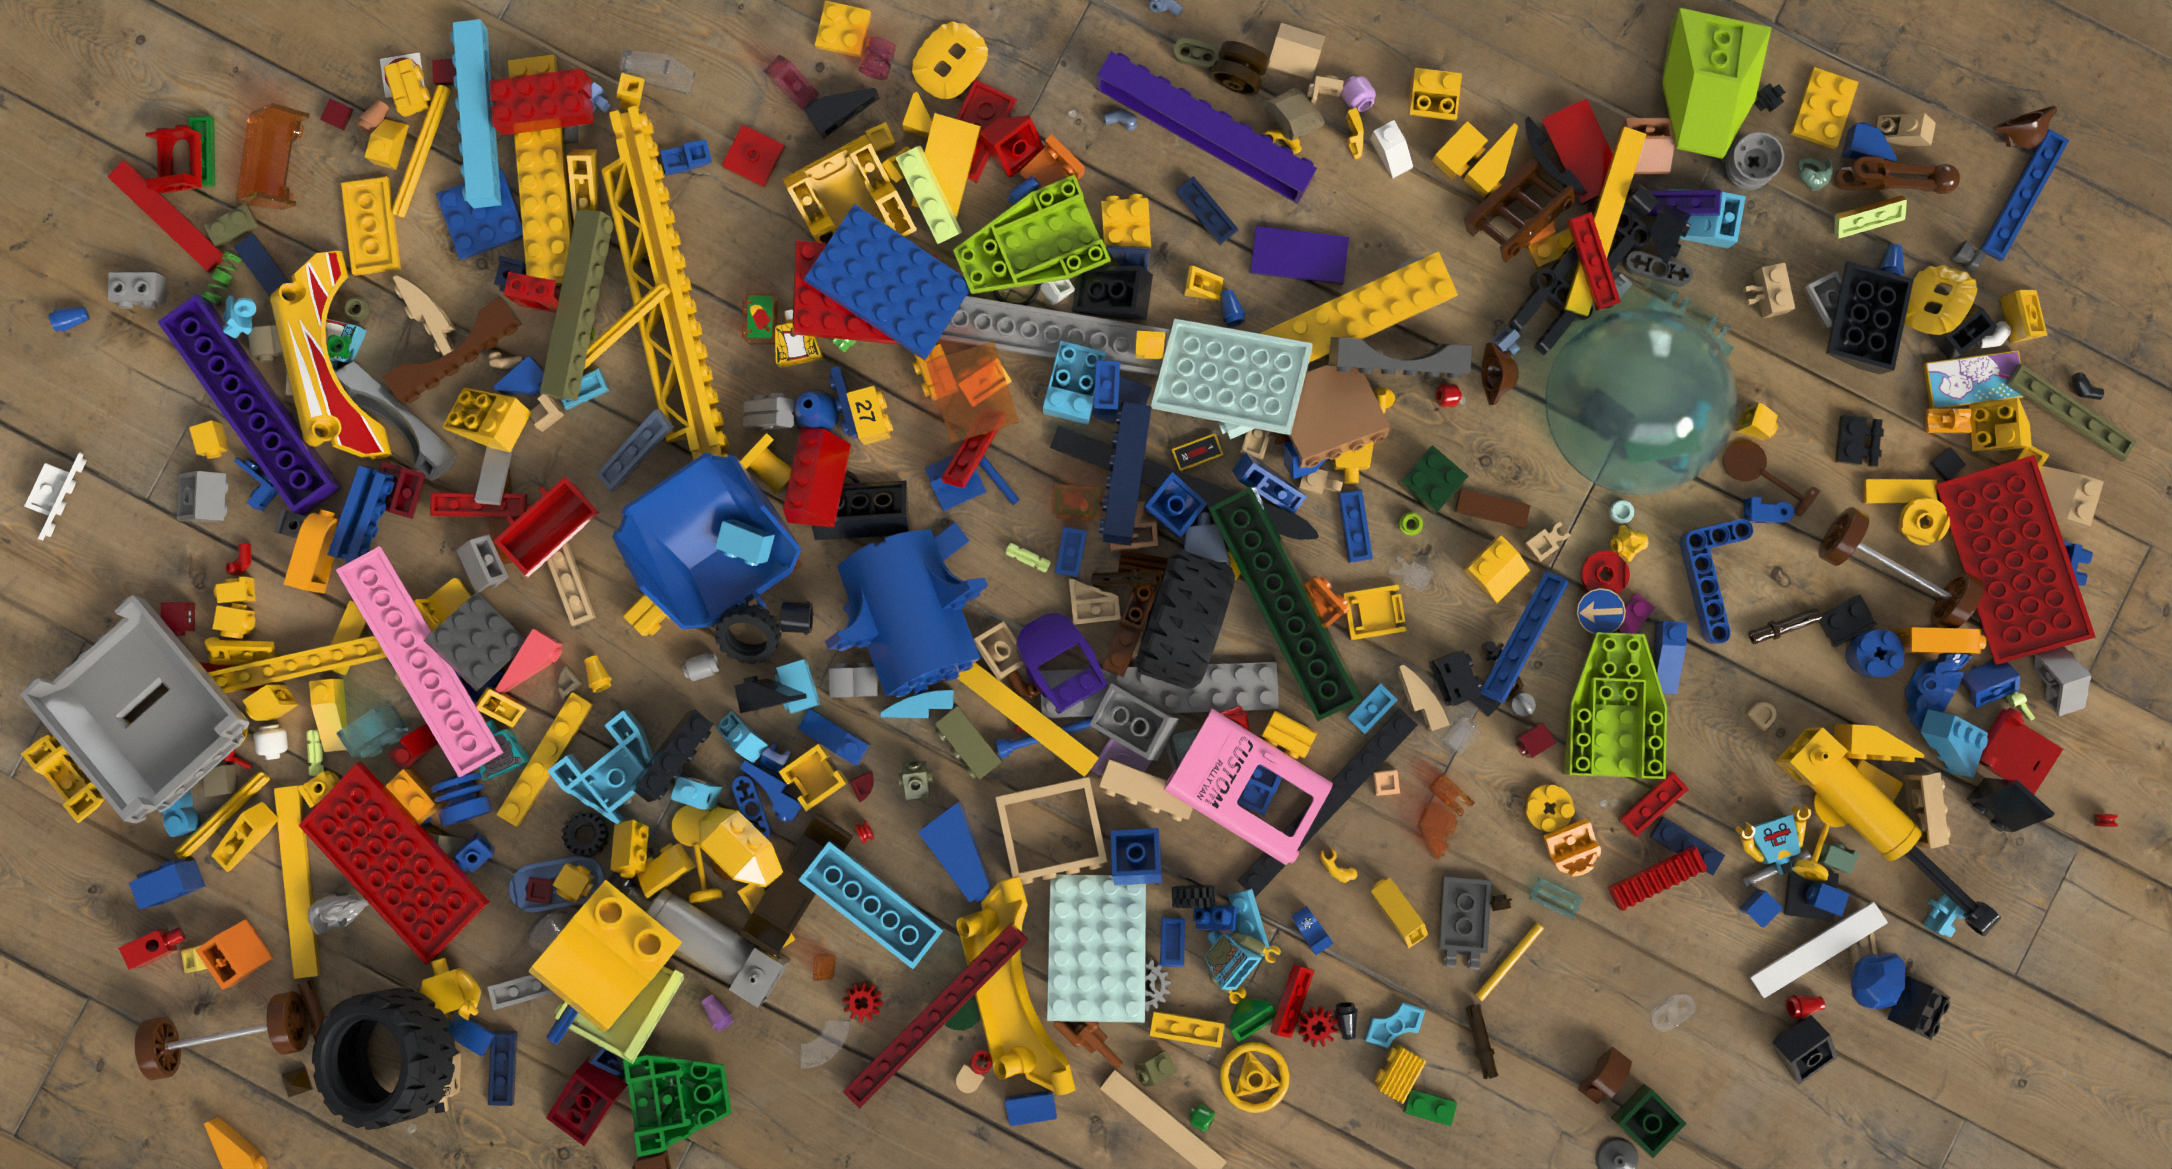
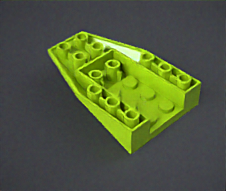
M1679 8L1670 23L1662 86L1676 149L1721 159L1724 158L1755 102L1772 27Z
M1596 632L1570 703L1563 774L1666 779L1667 705L1645 634Z

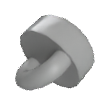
M1527 693L1515 695L1510 703L1512 712L1520 717L1531 715L1536 707L1534 698Z

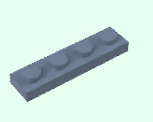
M655 409L596 473L609 491H616L674 428L661 410Z

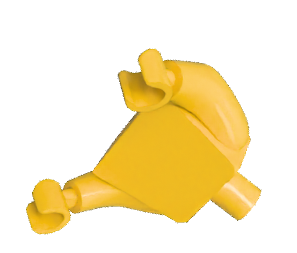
M445 958L431 962L435 976L422 980L419 993H423L434 1001V1008L440 1009L444 1014L459 1009L458 1014L466 1020L469 1019L470 1013L474 1016L477 1015L479 1012L477 1006L481 996V989L471 974L462 967L449 971Z

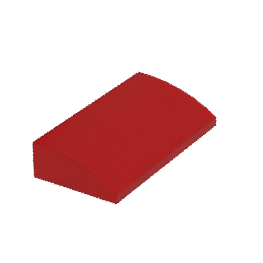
M1585 99L1542 119L1565 170L1570 169L1587 191L1585 195L1577 193L1582 205L1600 197L1613 157V153L1588 100Z

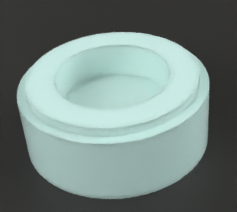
M1625 500L1616 501L1609 508V517L1616 524H1625L1631 521L1634 516L1632 504Z

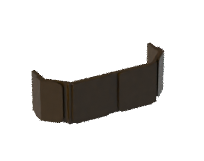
M816 813L782 866V875L771 883L739 934L777 957L816 893L800 882L799 878L829 840H832L845 850L854 835L819 813Z

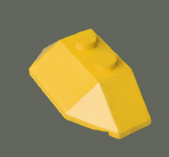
M716 807L699 820L700 847L733 880L766 887L782 875L783 870L772 843L739 811Z

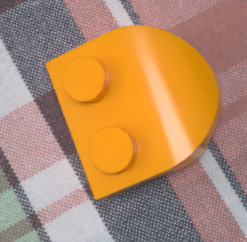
M1587 818L1543 835L1551 861L1561 872L1568 873L1571 876H1581L1588 873L1594 868L1593 863L1597 856L1600 857L1601 849L1596 842L1591 822Z

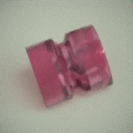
M868 37L864 47L866 55L861 58L859 71L871 78L879 80L888 79L891 69L889 61H892L894 58L896 45L879 37Z

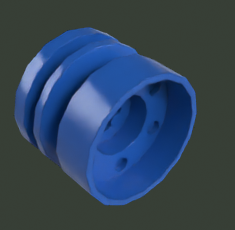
M480 772L468 773L460 778L458 775H455L430 787L432 793L444 792V795L435 798L434 801L447 802L448 805L438 811L442 827L493 811L488 796H476V792L485 788V784L473 786L472 783L482 779Z

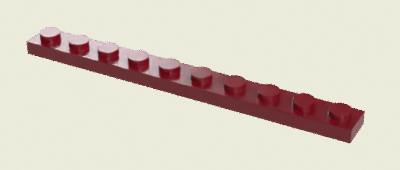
M1011 922L844 1088L843 1093L860 1109L1028 942V938Z

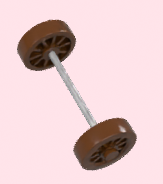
M1854 507L1847 508L1829 527L1819 547L1818 553L1821 559L1833 566H1838L1844 563L1856 549H1859L1934 592L1939 597L1933 606L1931 620L1941 628H1959L1977 608L1983 595L1984 584L1983 581L1967 572L1960 573L1944 589H1941L1861 543L1869 526V516Z
M295 991L275 994L270 999L267 1007V1024L185 1040H179V1034L175 1025L167 1017L145 1020L138 1027L135 1036V1056L139 1069L151 1081L169 1078L179 1068L182 1047L268 1031L270 1041L279 1054L286 1055L301 1052L306 1047L309 1039V1019L302 997Z

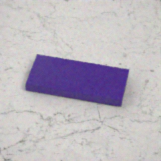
M1256 226L1250 274L1343 285L1349 237Z

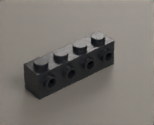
M696 709L687 712L629 788L647 802L657 799L661 800L668 791L666 786L671 780L675 781L683 771L681 769L685 761L689 762L696 755L697 750L695 748L700 742L704 743L711 735L709 730L714 724Z

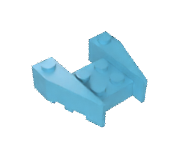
M629 709L623 710L604 725L619 745L589 769L585 770L575 756L570 754L547 770L562 790L580 799L581 802L591 806L616 824L625 820L617 808L636 794L629 787L654 756L643 726Z

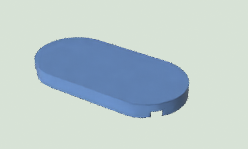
M572 856L529 864L521 867L511 878L509 895L512 902L526 912H539L586 903L605 881V872L602 865L590 856ZM573 863L576 866L581 864L590 869V874L595 877L592 882L594 888L589 896H584L577 900L576 903L559 896L556 893V887L553 889L551 904L525 901L529 877L556 880L565 864Z

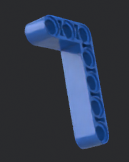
M1745 519L1692 530L1684 533L1679 540L1703 639L1709 644L1725 643L1731 635L1710 548L1749 539L1754 530L1752 523ZM1737 525L1741 526L1743 529V534L1741 537L1738 536L1735 532V528ZM1714 530L1718 531L1720 534V540L1718 542H1716L1712 537V533ZM1691 535L1697 539L1696 547H1692L1689 543ZM1697 558L1703 562L1701 570H1698L1695 566ZM1703 581L1709 586L1707 593L1701 590V583ZM1709 604L1715 609L1713 616H1709L1707 613V606ZM1715 627L1720 631L1718 640L1712 635Z

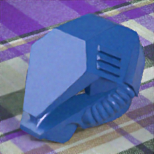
M1885 953L1881 956L1877 954L1864 956L1855 963L1851 979L1852 997L1859 1005L1868 1009H1883L1897 1005V1001L1905 989V962L1896 953Z

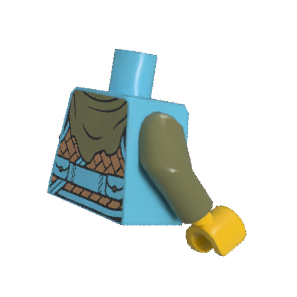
M1212 931L1207 936L1212 947L1205 954V960L1208 964L1210 981L1224 993H1229L1230 1001L1233 1004H1237L1240 998L1236 994L1241 998H1244L1247 994L1246 990L1239 985L1262 959L1261 953L1265 954L1266 961L1273 963L1277 959L1271 956L1269 952L1280 955L1281 950L1275 945L1267 948L1265 943L1239 932L1221 934L1220 931Z

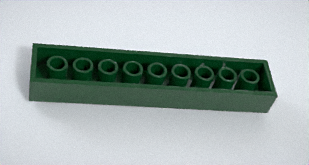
M1255 485L1209 507L1208 509L1317 722L1360 702L1362 694Z

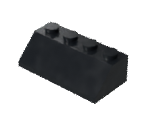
M907 480L843 484L834 528L811 525L814 540L892 536L909 532Z

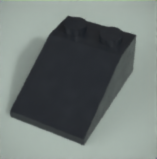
M1099 266L1079 274L1076 279L1072 311L1125 320H1147L1153 274L1142 266Z
M1984 778L1967 797V800L1973 804L1971 806L1972 809L1982 816L1985 815L1991 820L1989 824L2000 832H2015L2049 819L2055 814L2018 780Z

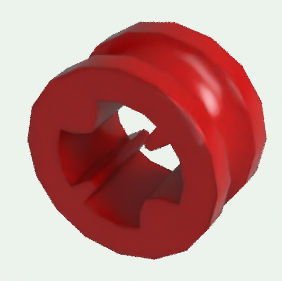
M2094 814V817L2097 818L2094 826L2118 827V823L2115 822L2118 814Z
M864 820L862 825H855L857 834L863 844L867 843L868 839H875L867 820Z
M981 1050L972 1056L969 1064L975 1074L983 1075L990 1070L993 1062L990 1053ZM979 1057L982 1058L981 1061L983 1059L986 1061L984 1068L976 1064Z

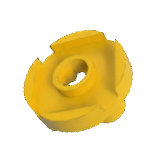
M1927 497L1913 498L1901 511L1898 530L1910 542L1918 545H1929V543L1939 541L1945 536L1949 529L1950 518L1947 516L1946 507L1941 502ZM1927 515L1926 519L1929 520V524H1924L1921 527L1919 521Z
M1556 785L1537 786L1527 795L1525 815L1529 823L1536 829L1553 832L1567 826L1575 813L1571 796L1566 790ZM1546 802L1555 805L1552 814L1549 812L1544 813L1543 810L1546 808L1544 804Z

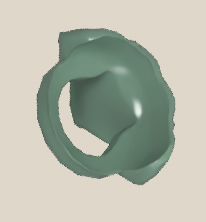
M1804 158L1797 165L1800 178L1807 183L1811 191H1817L1825 187L1832 178L1833 168L1831 160H1826L1822 164L1818 160ZM1804 165L1814 166L1815 168L1818 169L1819 172H1815V171H1813V170L1810 169V168H1804V169H1802V166H1804Z

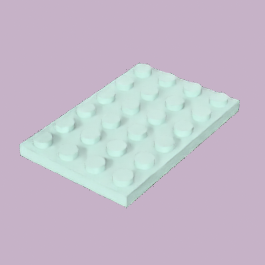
M1174 319L1151 407L1156 410L1291 435L1313 348L1312 343Z
M1057 875V877L1050 879L1047 1021L1145 1023L1146 884L1114 885L1112 875Z

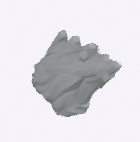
M334 894L333 896H325L321 900H316L308 909V922L317 935L326 933L331 927H347L368 905V901L365 899L358 900L356 895L336 896Z

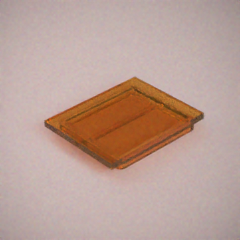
M994 341L926 362L951 444L1019 423Z

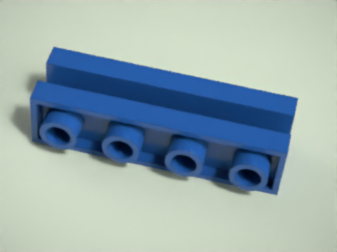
M358 466L327 555L346 559L345 562L349 563L371 551L369 547L372 539L378 533L377 524L379 518L383 516L386 510L385 501L387 495L392 492L394 487V475L370 466Z

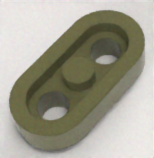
M1183 38L1178 40L1174 46V57L1179 63L1211 70L1214 63L1219 61V51L1214 45ZM1188 50L1189 54L1184 56L1181 54V51ZM1210 56L1212 60L1207 62L1203 57Z

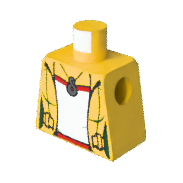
M793 310L784 311L786 324L775 326L776 364L782 368L822 360L823 355L816 337L792 335Z

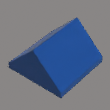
M1172 472L1149 495L1143 508L1177 538H1181L1207 505V502Z

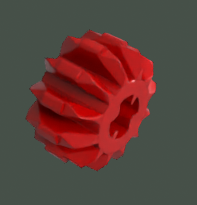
M864 980L862 982L861 988L857 982H854L852 984L853 990L850 988L845 990L849 997H843L842 1002L849 1005L843 1010L844 1012L852 1010L849 1017L851 1020L857 1014L859 1015V1023L863 1022L864 1015L868 1021H871L873 1019L872 1013L875 1015L880 1013L879 1008L876 1006H882L883 1001L876 998L880 997L882 992H873L876 987L874 983L868 989L867 981ZM866 997L868 1005L860 1006L858 1004L860 1000H857V998Z
M1310 1006L1309 1011L1311 1014L1308 1015L1304 1011L1301 1012L1305 1020H1297V1024L1303 1026L1297 1032L1299 1035H1304L1302 1039L1304 1043L1311 1040V1046L1316 1047L1319 1041L1321 1046L1325 1047L1324 1039L1327 1038L1332 1042L1334 1039L1330 1033L1338 1032L1337 1028L1332 1027V1025L1337 1023V1019L1330 1018L1332 1016L1330 1010L1324 1013L1323 1006L1318 1007L1317 1013L1314 1007ZM1318 1021H1320L1323 1027L1318 1028L1317 1032H1315L1312 1025H1317Z

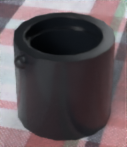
M807 601V603L783 602L780 617L781 632L804 633L805 635L811 633L813 628V603Z

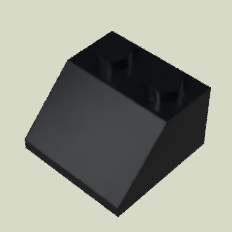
M1812 1015L1798 1020L1794 1027L1787 1032L1780 1033L1772 1042L1776 1054L1798 1084H1801L1837 1058L1831 1035Z

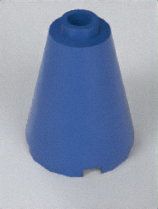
M811 389L805 391L794 402V412L792 414L794 415V423L800 430L801 427L826 429L830 432L838 422L839 411L835 398L824 390Z

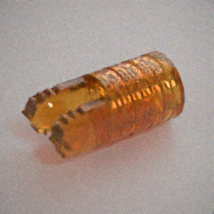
M1444 773L1439 775L1429 787L1437 797L1460 817L1464 814V810L1454 801L1457 797L1469 807L1475 804L1474 800Z

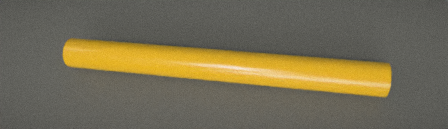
M1537 922L1475 994L1477 998L1483 1001L1543 931L1544 928Z

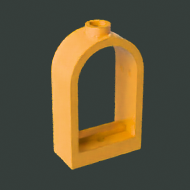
M320 509L319 514L311 513L306 517L296 540L284 585L306 591L325 593L335 561V557L327 555L339 523V519L334 518L335 513Z
M1917 627L1892 629V632L1900 639L1904 647V653L1981 654V649L1986 647V637L1981 635L1980 629Z

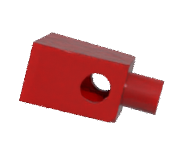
M181 927L171 931L159 929L119 947V951L128 970L143 968L177 951L176 944L185 940L186 937Z

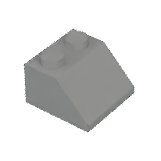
M204 471L179 474L176 521H224V517L227 514L225 494L228 491L226 474Z

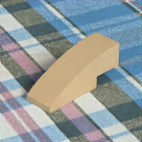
M1405 665L1396 666L1410 710H1421L1427 730L1434 731L1450 725L1443 708L1429 687Z

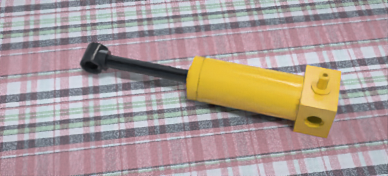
M1823 727L1806 728L1780 755L1775 763L1798 785H1808L1886 860L1889 862L1894 861L1905 855L1964 911L1963 916L1965 917L1966 924L1979 935L1986 936L2001 920V916L1989 905L1980 901L1975 902L1915 846L1922 835V830L1844 757L1848 752L1846 748Z

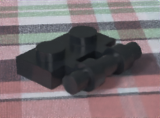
M1847 415L1840 416L1835 463L1862 465L1863 457H1869L1868 466L1878 467L1879 458L1882 456L1880 442L1881 437H1884V429H1882L1883 420L1873 419L1872 428L1866 427L1867 418ZM1865 436L1871 437L1870 449L1864 448Z

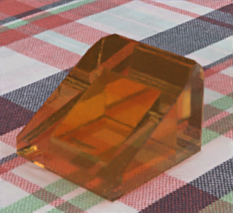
M818 954L814 957L813 981L834 978L835 955Z

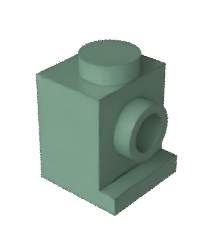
M1832 842L1831 845L1824 843L1818 862L1837 871L1851 874L1860 852L1846 849L1847 847L1836 842Z

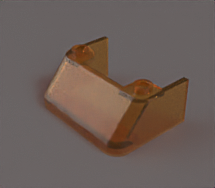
M269 103L251 112L247 122L236 193L237 203L279 210L296 206V201H293V193H290L289 187H286L292 142H295L297 138H301L303 134L301 121L308 119L309 113L274 103Z

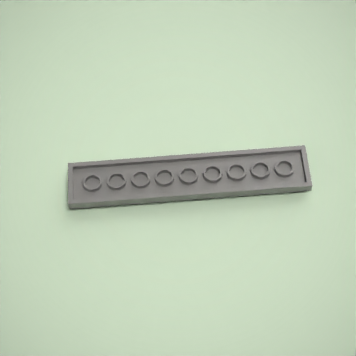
M966 296L939 340L1056 359L1060 341L1106 352L1104 361H1120V370L1159 376L1163 359L1135 358L1137 331L1165 332V355L1171 330Z
M1277 662L1209 664L1202 682L1189 690L1142 675L1138 672L1137 667H1128L1124 678L1100 668L1107 686L1060 714H1057L1055 711L1056 707L1050 700H1046L1041 694V712L1047 718L1094 716L1111 683L1160 707L1168 713L1209 712L1211 708L1221 712L1236 706H1241L1243 711L1279 709ZM1085 669L1045 670L1040 672L1049 688L1052 689Z

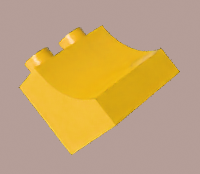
M605 880L528 972L605 1033L655 977L682 942Z

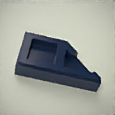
M1106 245V250L1120 266H1142L1148 270L1149 247Z

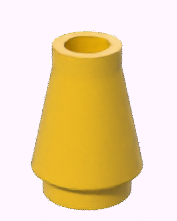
M598 656L586 658L584 663L586 665L589 688H592L594 693L610 688L612 686L610 682L612 678L599 661Z

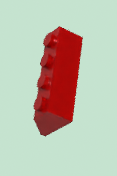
M801 427L783 505L787 523L834 528L851 451V444L826 429Z

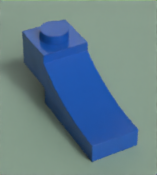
M744 760L740 769L754 778L767 792L774 804L772 810L776 812L775 816L785 822L796 820L803 806L797 798L785 792L788 786L787 783L761 766L751 763L749 760Z

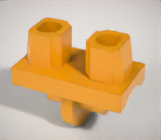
M1926 409V433H1971V409Z

